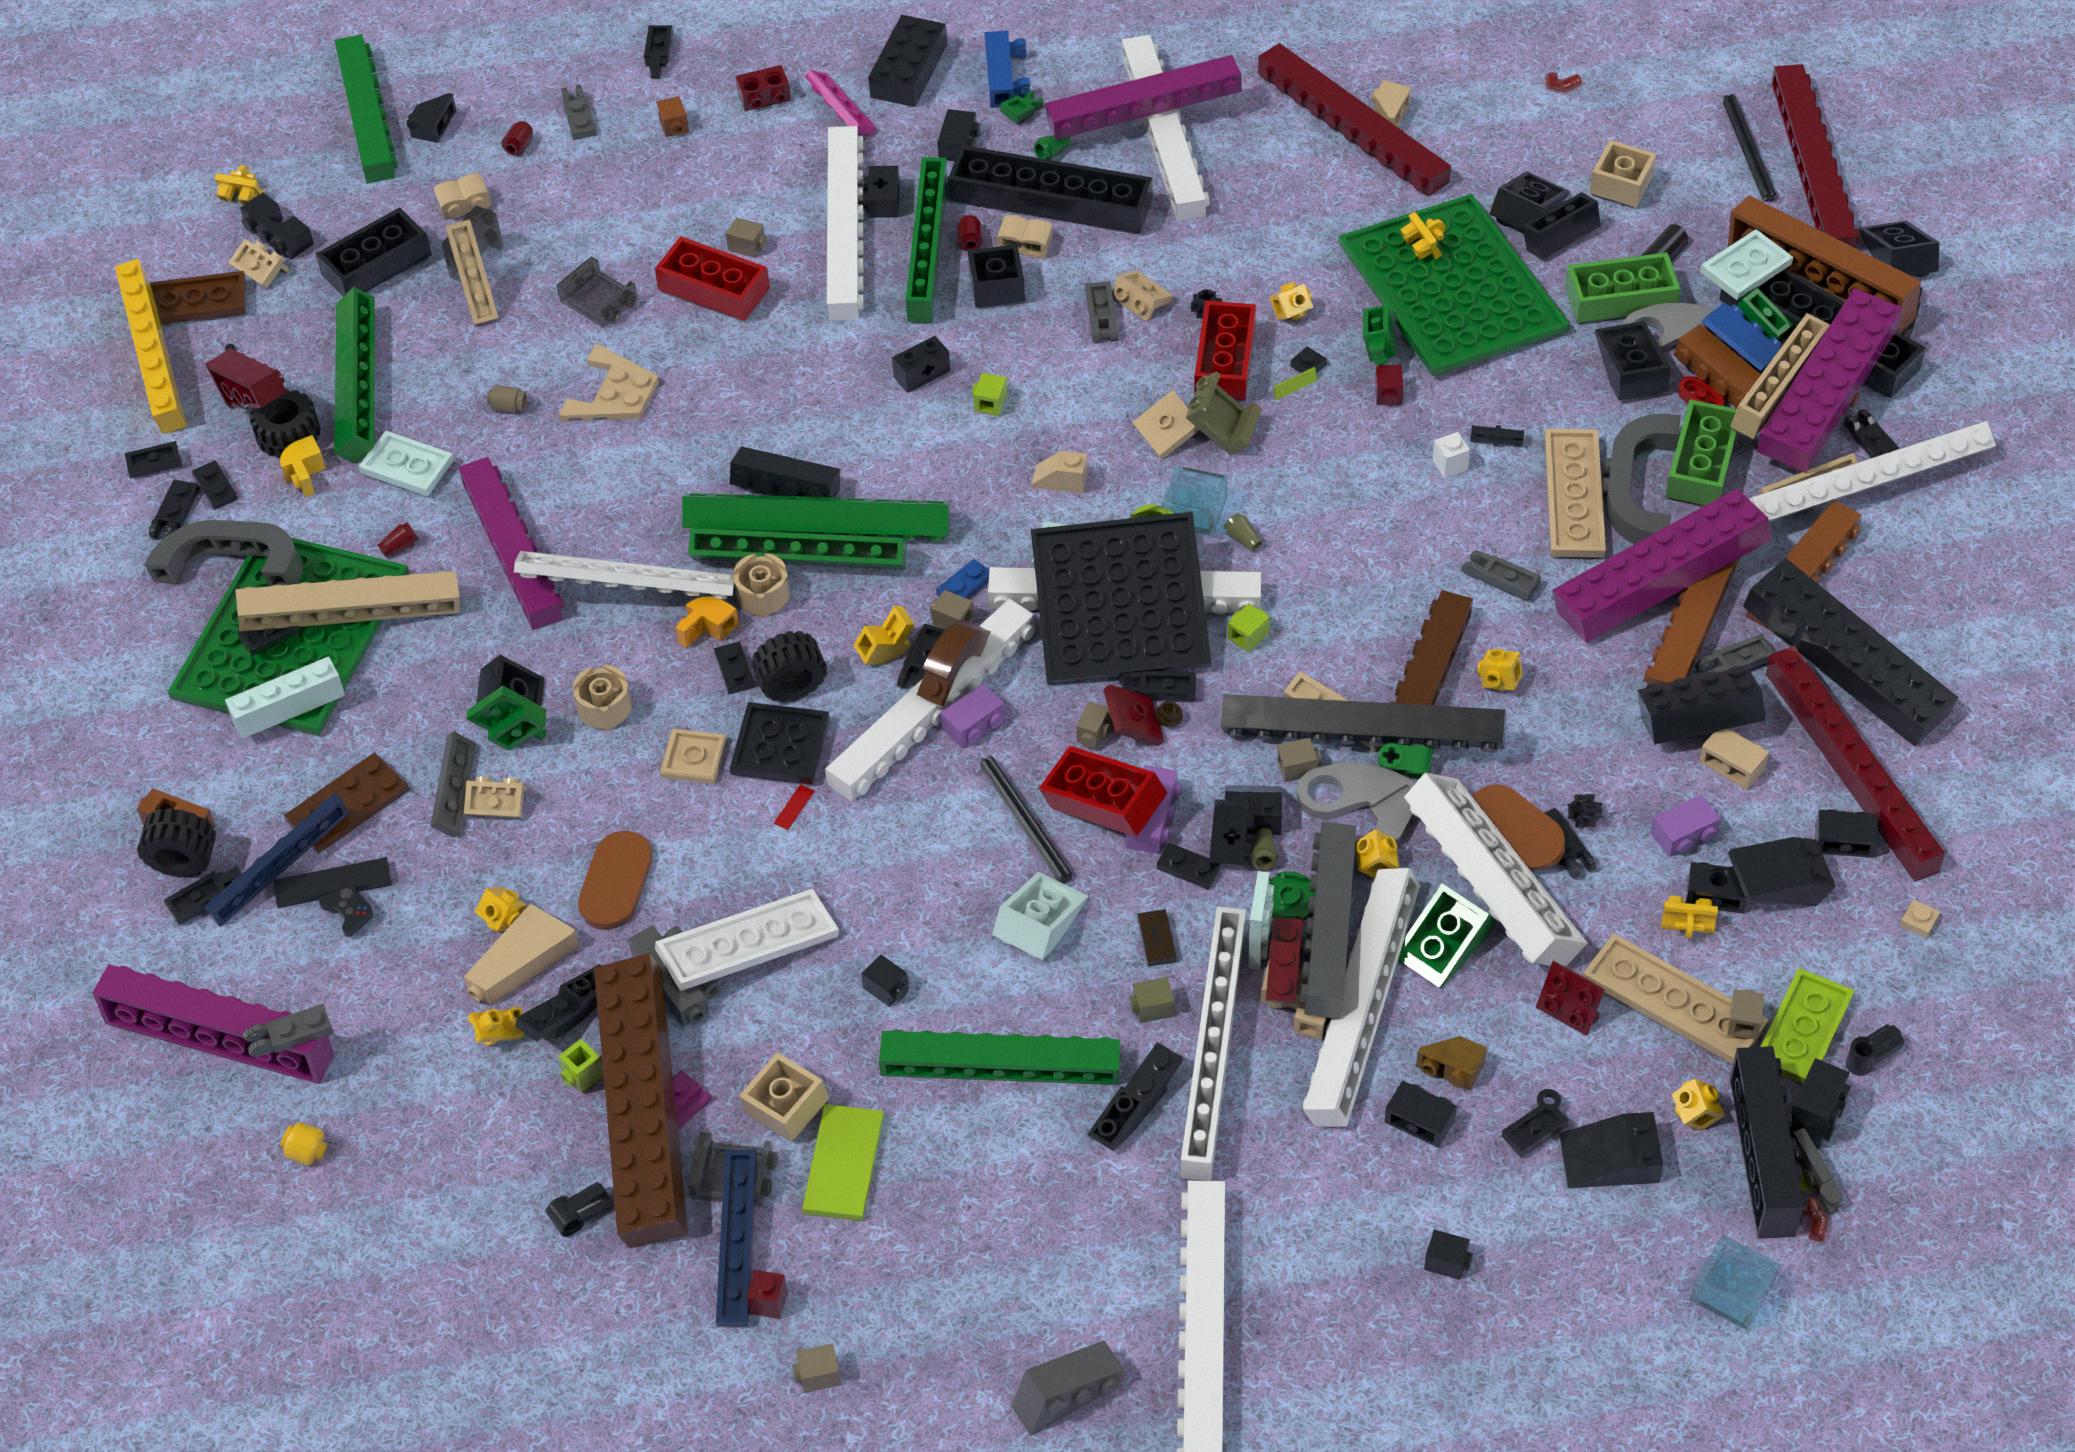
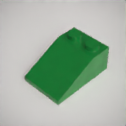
M1442 883L1404 938L1398 960L1441 988L1480 947L1497 920Z

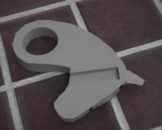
M1690 303L1655 304L1629 314L1623 324L1645 321L1647 325L1656 327L1662 334L1661 338L1656 340L1662 352H1665L1676 345L1680 337L1697 325L1701 324L1703 326L1701 321L1715 309Z
M1336 763L1307 771L1299 779L1297 801L1302 811L1313 818L1325 820L1369 806L1377 819L1376 829L1395 839V842H1398L1414 816L1410 810V804L1404 796L1415 785V782L1397 772L1374 765ZM1329 783L1339 788L1342 794L1335 802L1322 804L1311 799L1308 791L1316 784Z

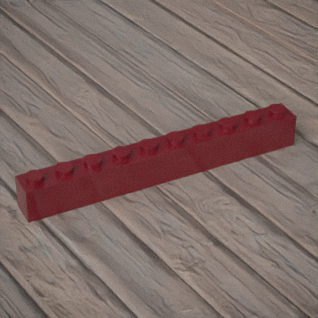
M1281 43L1276 44L1258 56V74L1262 79L1268 80L1279 91L1289 95L1297 104L1304 106L1312 115L1318 116L1330 128L1340 132L1348 141L1358 145L1363 152L1369 153L1376 158L1381 165L1387 166L1399 178L1405 179L1417 191H1421L1429 197L1450 183V164Z
M1803 64L1774 66L1771 85L1816 229L1855 248V245L1860 241L1859 230L1854 227V214L1848 208V195L1843 192V179L1837 173V160L1832 157V144L1826 138L1827 129L1826 125L1821 122V109L1816 106V93L1810 87V74H1806Z
M1791 646L1770 654L1766 676L1865 813L1877 814L1878 832L1913 881L1916 882L1940 872L1945 855L1944 850L1797 648Z

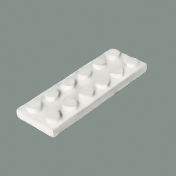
M810 889L656 941L655 950L679 990L682 991L838 937L839 929L814 890Z

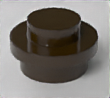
M1166 701L1157 707L1155 718L1166 727H1175L1182 722L1183 713L1177 703Z

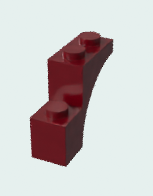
M1274 917L1272 941L1270 943L1266 1001L1296 1004L1303 936L1302 919Z

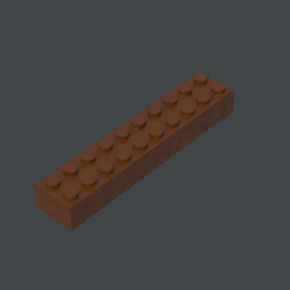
M650 953L594 967L617 1235L629 1248H636L688 1234L662 968Z

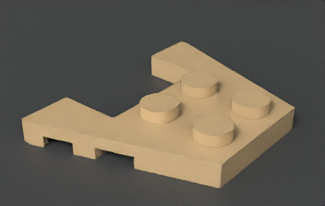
M595 344L587 359L588 366L609 370L593 403L567 398L559 413V420L568 422L569 419L582 418V421H592L593 418L607 417L608 420L641 419L659 383L658 376L611 350Z

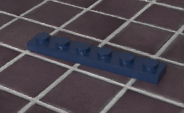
M334 793L327 800L321 802L316 810L308 817L302 819L285 837L280 838L263 856L257 858L253 865L245 872L235 877L231 884L222 892L215 895L204 906L211 919L219 927L223 925L350 813L342 799Z
M725 1150L716 1305L717 1327H748L749 1306L747 1294L751 1282L757 1166L756 1150Z

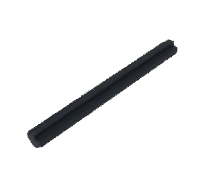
M1734 94L1725 95L1723 97V105L1761 198L1764 202L1774 201L1775 189L1737 97Z
M992 756L983 758L980 761L981 769L1054 877L1063 884L1069 882L1072 879V871L995 758Z

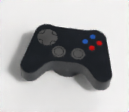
M345 886L319 899L322 910H335L345 919L342 931L346 937L353 936L373 917L372 907L353 886Z

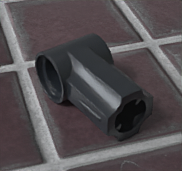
M1886 1024L1867 1037L1855 1038L1851 1043L1845 1062L1848 1071L1857 1076L1869 1074L1873 1065L1904 1046L1905 1041L1902 1038L1901 1031L1895 1025Z
M597 1181L570 1198L568 1196H560L554 1199L547 1206L546 1214L561 1236L569 1237L580 1231L587 1219L610 1207L612 1203L603 1185Z

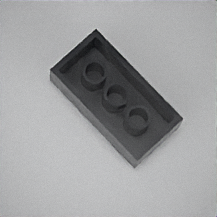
M901 14L868 76L870 98L916 107L947 46L946 24Z
M400 207L315 253L321 275L342 297L353 287L367 292L432 255L427 233Z
M1734 666L1729 670L1716 673L1706 672L1698 677L1689 679L1679 678L1671 683L1651 684L1646 688L1637 690L1641 719L1654 745L1766 721L1762 690L1748 666Z

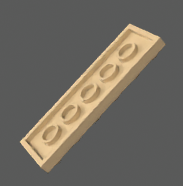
M1545 429L1550 557L1605 558L1606 545L1598 429Z
M1614 933L1583 972L1582 977L1604 988L1606 994L1733 1064L1737 1048L1752 1047L1757 1041L1755 1039L1727 1035L1732 998ZM1762 1016L1758 1038L1768 1025L1769 1019Z

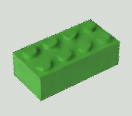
M1668 252L1567 266L1565 288L1577 323L1627 317L1629 314L1651 305L1678 303L1680 286Z
M1689 399L1668 478L1666 498L1707 505L1722 496L1738 433L1737 430L1730 427L1737 409Z

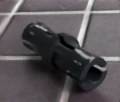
M1472 425L1470 441L1494 443V446L1507 444L1523 447L1525 430L1501 428V425H1496V428Z

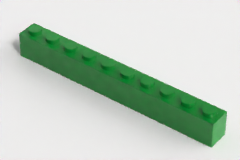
M686 493L682 496V528L761 530L769 532L791 531L811 534V532H821V534L829 535L848 533L850 536L874 534V537L901 535V538L905 540H915L917 536H927V540L941 541L943 536L947 537L950 534L951 501Z

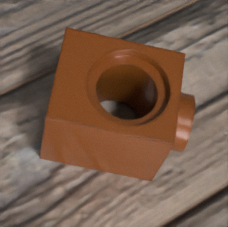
M680 96L656 101L658 116L665 137L689 132L687 114Z

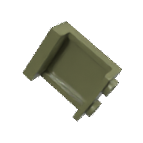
M1216 371L1209 376H1203L1196 384L1197 391L1188 404L1190 408L1186 419L1229 455H1233L1249 445L1262 408L1256 403L1246 408L1240 405L1217 385L1220 374Z

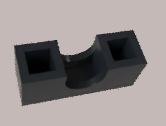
M264 192L240 207L243 217L241 221L248 231L253 230L263 243L268 242L279 255L283 254L292 260L314 245L310 228L295 216L282 222L283 218L279 204Z

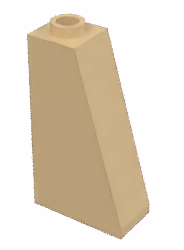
M530 903L464 976L468 995L477 1002L482 1000L489 1005L494 1004L579 946L576 930Z

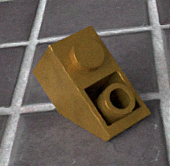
M1461 1036L1420 1047L1417 1051L1416 1067L1420 1068L1427 1075H1436L1448 1080L1455 1087H1465L1471 1090L1486 1063L1488 1047Z

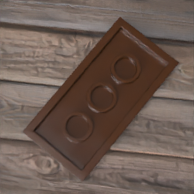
M244 271L150 282L161 324L246 314V277Z
M374 752L287 812L284 817L286 822L294 829L302 819L308 817L318 808L321 802L327 800L334 793L342 799L350 814L312 846L319 854L408 792L409 787Z

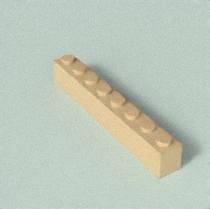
M456 571L235 589L239 631L460 613V597Z

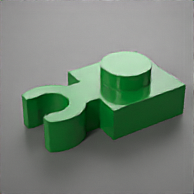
M1033 91L1027 92L1024 98L1016 95L1001 103L1000 112L1015 123H1018L1032 116L1034 110H1039L1042 107L1043 98L1034 100L1035 92Z

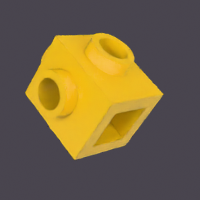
M1294 281L1280 286L1281 291L1269 296L1278 320L1290 317L1292 320L1299 319L1307 315L1306 310L1313 308L1311 302L1312 294L1305 286V283L1295 285Z
M1488 649L1477 667L1478 676H1481L1482 688L1515 690L1523 676L1520 652Z
M1375 829L1355 841L1356 861L1359 871L1375 879L1378 869L1399 868L1397 844L1391 836Z
M492 887L485 889L475 913L487 922V926L490 929L502 932L508 929L528 905L520 900L519 895L513 890L505 887Z
M1694 1078L1683 1083L1681 1088L1672 1094L1676 1104L1675 1111L1686 1126L1702 1131L1725 1116L1718 1100L1719 1093L1710 1083Z

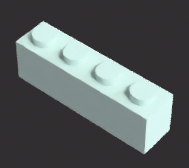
M326 657L225 699L231 719L241 739L341 698L345 694L340 677L329 657Z

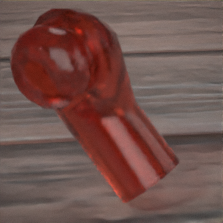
M1550 72L1545 75V85L1551 90L1566 92L1582 84L1581 77L1578 74L1565 79H1558L1556 72Z
M1809 1196L1807 1198V1210L1802 1212L1803 1215H1809L1812 1220L1809 1239L1823 1242L1828 1224V1215L1820 1201L1815 1197Z

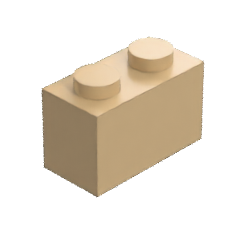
M1724 729L1715 731L1703 744L1699 763L1748 790L1766 769L1769 752L1760 745L1743 738L1737 732Z

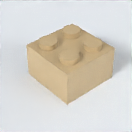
M1609 140L1592 171L1590 194L1637 208L1654 176L1657 154Z
M778 1052L739 1095L748 1116L791 1143L829 1100L822 1079Z

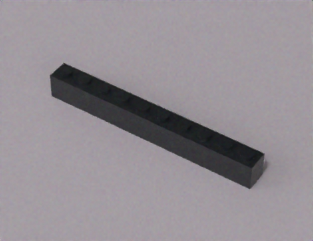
M1224 694L1221 728L1224 733H1228V736L1232 738H1244V735L1247 734L1255 735V738L1270 740L1272 736H1282L1287 741L1311 738L1313 742L1327 743L1328 739L1339 740V743L1349 745L1356 744V741H1367V744L1372 746H1383L1384 742L1412 746V744H1423L1432 749H1440L1441 746H1452V749L1457 751H1468L1469 747L1480 748L1483 752L1494 753L1498 749L1505 748L1507 715L1505 709Z

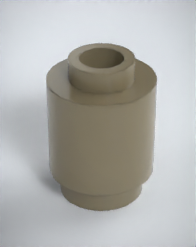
M495 385L488 392L487 403L491 405V409L494 411L517 414L518 411L524 412L526 409L527 392L521 391V388Z

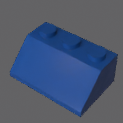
M1723 303L1704 317L1701 321L1703 326L1760 374L1763 373L1783 346L1776 338L1772 337L1769 340L1762 333L1765 330L1758 323L1746 321L1743 318L1745 313L1734 304L1729 307L1726 303Z

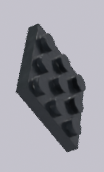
M748 702L732 757L730 774L813 785L830 720L829 711Z

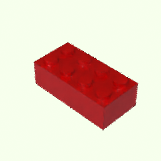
M682 236L677 239L655 267L658 290L743 321L748 318L770 289L766 266Z
M1205 301L1194 375V396L1197 391L1196 384L1203 376H1209L1217 371L1220 374L1217 385L1234 400L1246 401L1256 328V304Z
M1073 746L1067 748L1039 787V790L1052 809L1135 837L1139 835L1168 794L1155 772Z

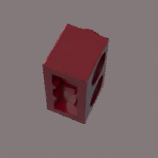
M782 65L735 76L737 93L745 112L791 101L789 82Z

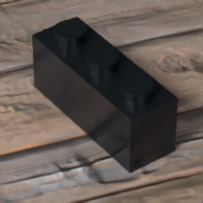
M1581 192L1524 224L1523 231L1526 250L1538 258L1544 259L1599 228L1601 223L1598 201Z

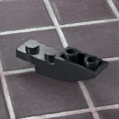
M594 967L560 985L558 995L518 1016L515 1027L537 1042L548 1035L556 1039L578 1025L597 1007Z
M1156 1042L1125 1087L1121 1086L1088 1132V1137L1111 1151L1119 1147L1136 1130L1168 1089L1166 1084L1183 1062L1182 1056Z

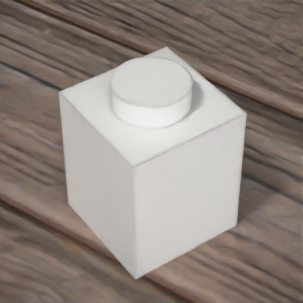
M1459 432L1434 440L1433 462L1444 478L1468 470L1470 449Z

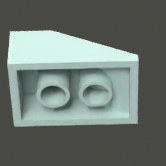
M1038 872L1000 906L992 935L1001 939L1006 944L1013 945L1027 952L1032 957L1043 960L1056 947L1088 900V896Z

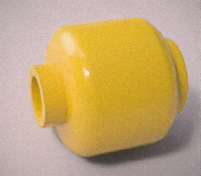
M300 1121L294 1126H288L281 1140L280 1147L284 1148L283 1153L286 1158L304 1166H309L315 1159L322 1160L328 1143L323 1142L325 1135L322 1129Z

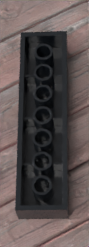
M961 145L948 177L949 200L1141 233L1153 200V177Z
M1787 269L1782 270L1757 287L1793 324L1783 335L1787 339L1807 313L1831 325L1845 303ZM1721 289L1719 300L1729 306L1733 304L1737 306L1748 294L1736 300ZM1896 331L1864 383L1892 398L1921 369L1926 347Z
M1784 558L1750 589L1743 605L1746 610L1790 646H1795L1801 655L1913 746L1916 747L1951 713L1959 698L1787 558Z

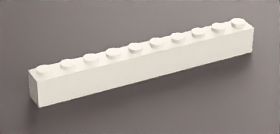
M1150 35L1122 39V58L1130 81L1164 72L1163 61L1158 60V46L1152 43ZM1179 108L1143 117L1176 221L1205 217L1206 207L1209 206V196L1207 191L1203 192L1202 175H1197L1196 158L1191 157L1192 147L1190 141H1186L1185 125H1180L1181 115Z
M857 126L828 127L827 310L829 321L858 320L859 310H864L863 294H859L860 291H864L863 276H859V273H864L863 258H859V255H864L863 240H859V238L864 237L863 222L859 223V220H864L863 205H859V202H863V187H859V185H864L863 170H859V168H864L863 153H859V151H863L864 146L863 136H858Z
M1985 421L1752 497L1749 500L1771 522L1832 502L1833 500H1838L1981 453L1995 447L1996 444L1988 422Z
M990 567L988 585L989 609H998L1008 599H1011L1028 611L1039 610L1035 568ZM1200 571L1205 613H1235L1237 610H1242L1248 603L1260 609L1261 572Z
M1008 599L980 625V627L991 631L981 657L972 656L962 665L945 705H938L916 695L922 680L919 681L825 769L827 785L852 802L859 795H864L878 777L882 778L886 775L889 767L896 760H901L905 757L912 745L921 742L927 731L934 725L937 726L941 723V711L977 688L988 674L991 675L998 669L999 664L1006 657L1010 658L1014 655L1017 647L1023 641H1028L1032 638L1035 632L1034 614L1013 600Z
M1410 868L1378 869L1375 881L1371 885L1370 897L1367 905L1364 907V916L1356 933L1354 948L1349 955V964L1345 973L1344 1000L1340 1019L1331 1018L1330 1023L1327 1025L1326 1037L1323 1046L1319 1050L1317 1066L1311 1076V1085L1307 1097L1303 1101V1110L1314 1126L1347 1127L1420 888V884Z
M1217 907L1181 1155V1179L1211 1181L1246 929L1245 909Z
M1188 1181V1192H1182L1181 1211H1187V1220H1181V1238H1187V1247H1181L1180 1266H1187L1186 1275H1180V1294H1186V1303H1180L1179 1322H1186L1185 1331H1179V1350H1185V1360H1179L1178 1379H1185L1184 1389H1178V1408H1184V1418L1177 1419V1438H1184L1183 1448H1177V1452H1222L1225 1181Z

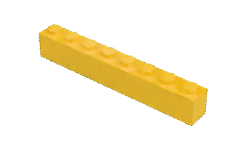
M139 258L117 265L115 270L152 417L162 434L187 427L149 277Z

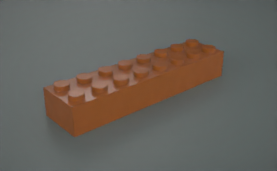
M1750 195L1731 211L1728 247L1757 229L1793 257L1792 265L1785 268L1792 273L1800 275L1844 301L1848 299L1855 288L1902 307L1900 324L1897 330L1899 333L1916 319L1921 286L1920 280Z

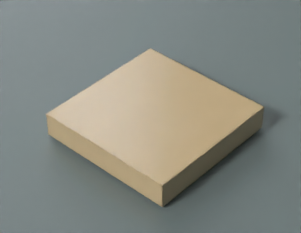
M672 728L660 769V778L715 784L727 736L725 734Z

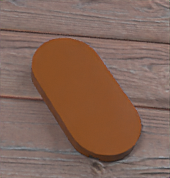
M1499 784L1489 785L1478 790L1472 796L1530 871L1550 869L1561 860L1565 852V837L1561 827L1514 789Z
M618 831L609 834L597 845L578 898L581 916L591 927L610 930L617 928L618 924L622 922L626 923L633 917L652 864L651 846L641 834L633 831Z

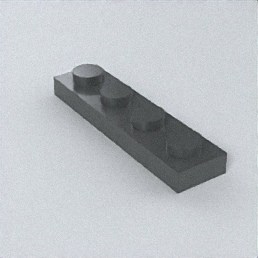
M455 731L447 735L431 820V827L450 837H456L461 832L466 782L470 781L476 747L475 742Z

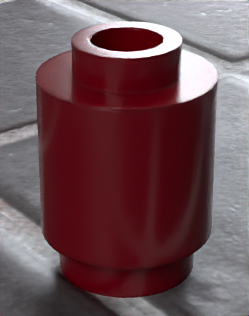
M524 121L512 124L501 142L503 149L510 155L521 156L533 138L532 127Z
M973 215L962 217L957 225L959 247L964 251L980 249L983 245L981 222Z

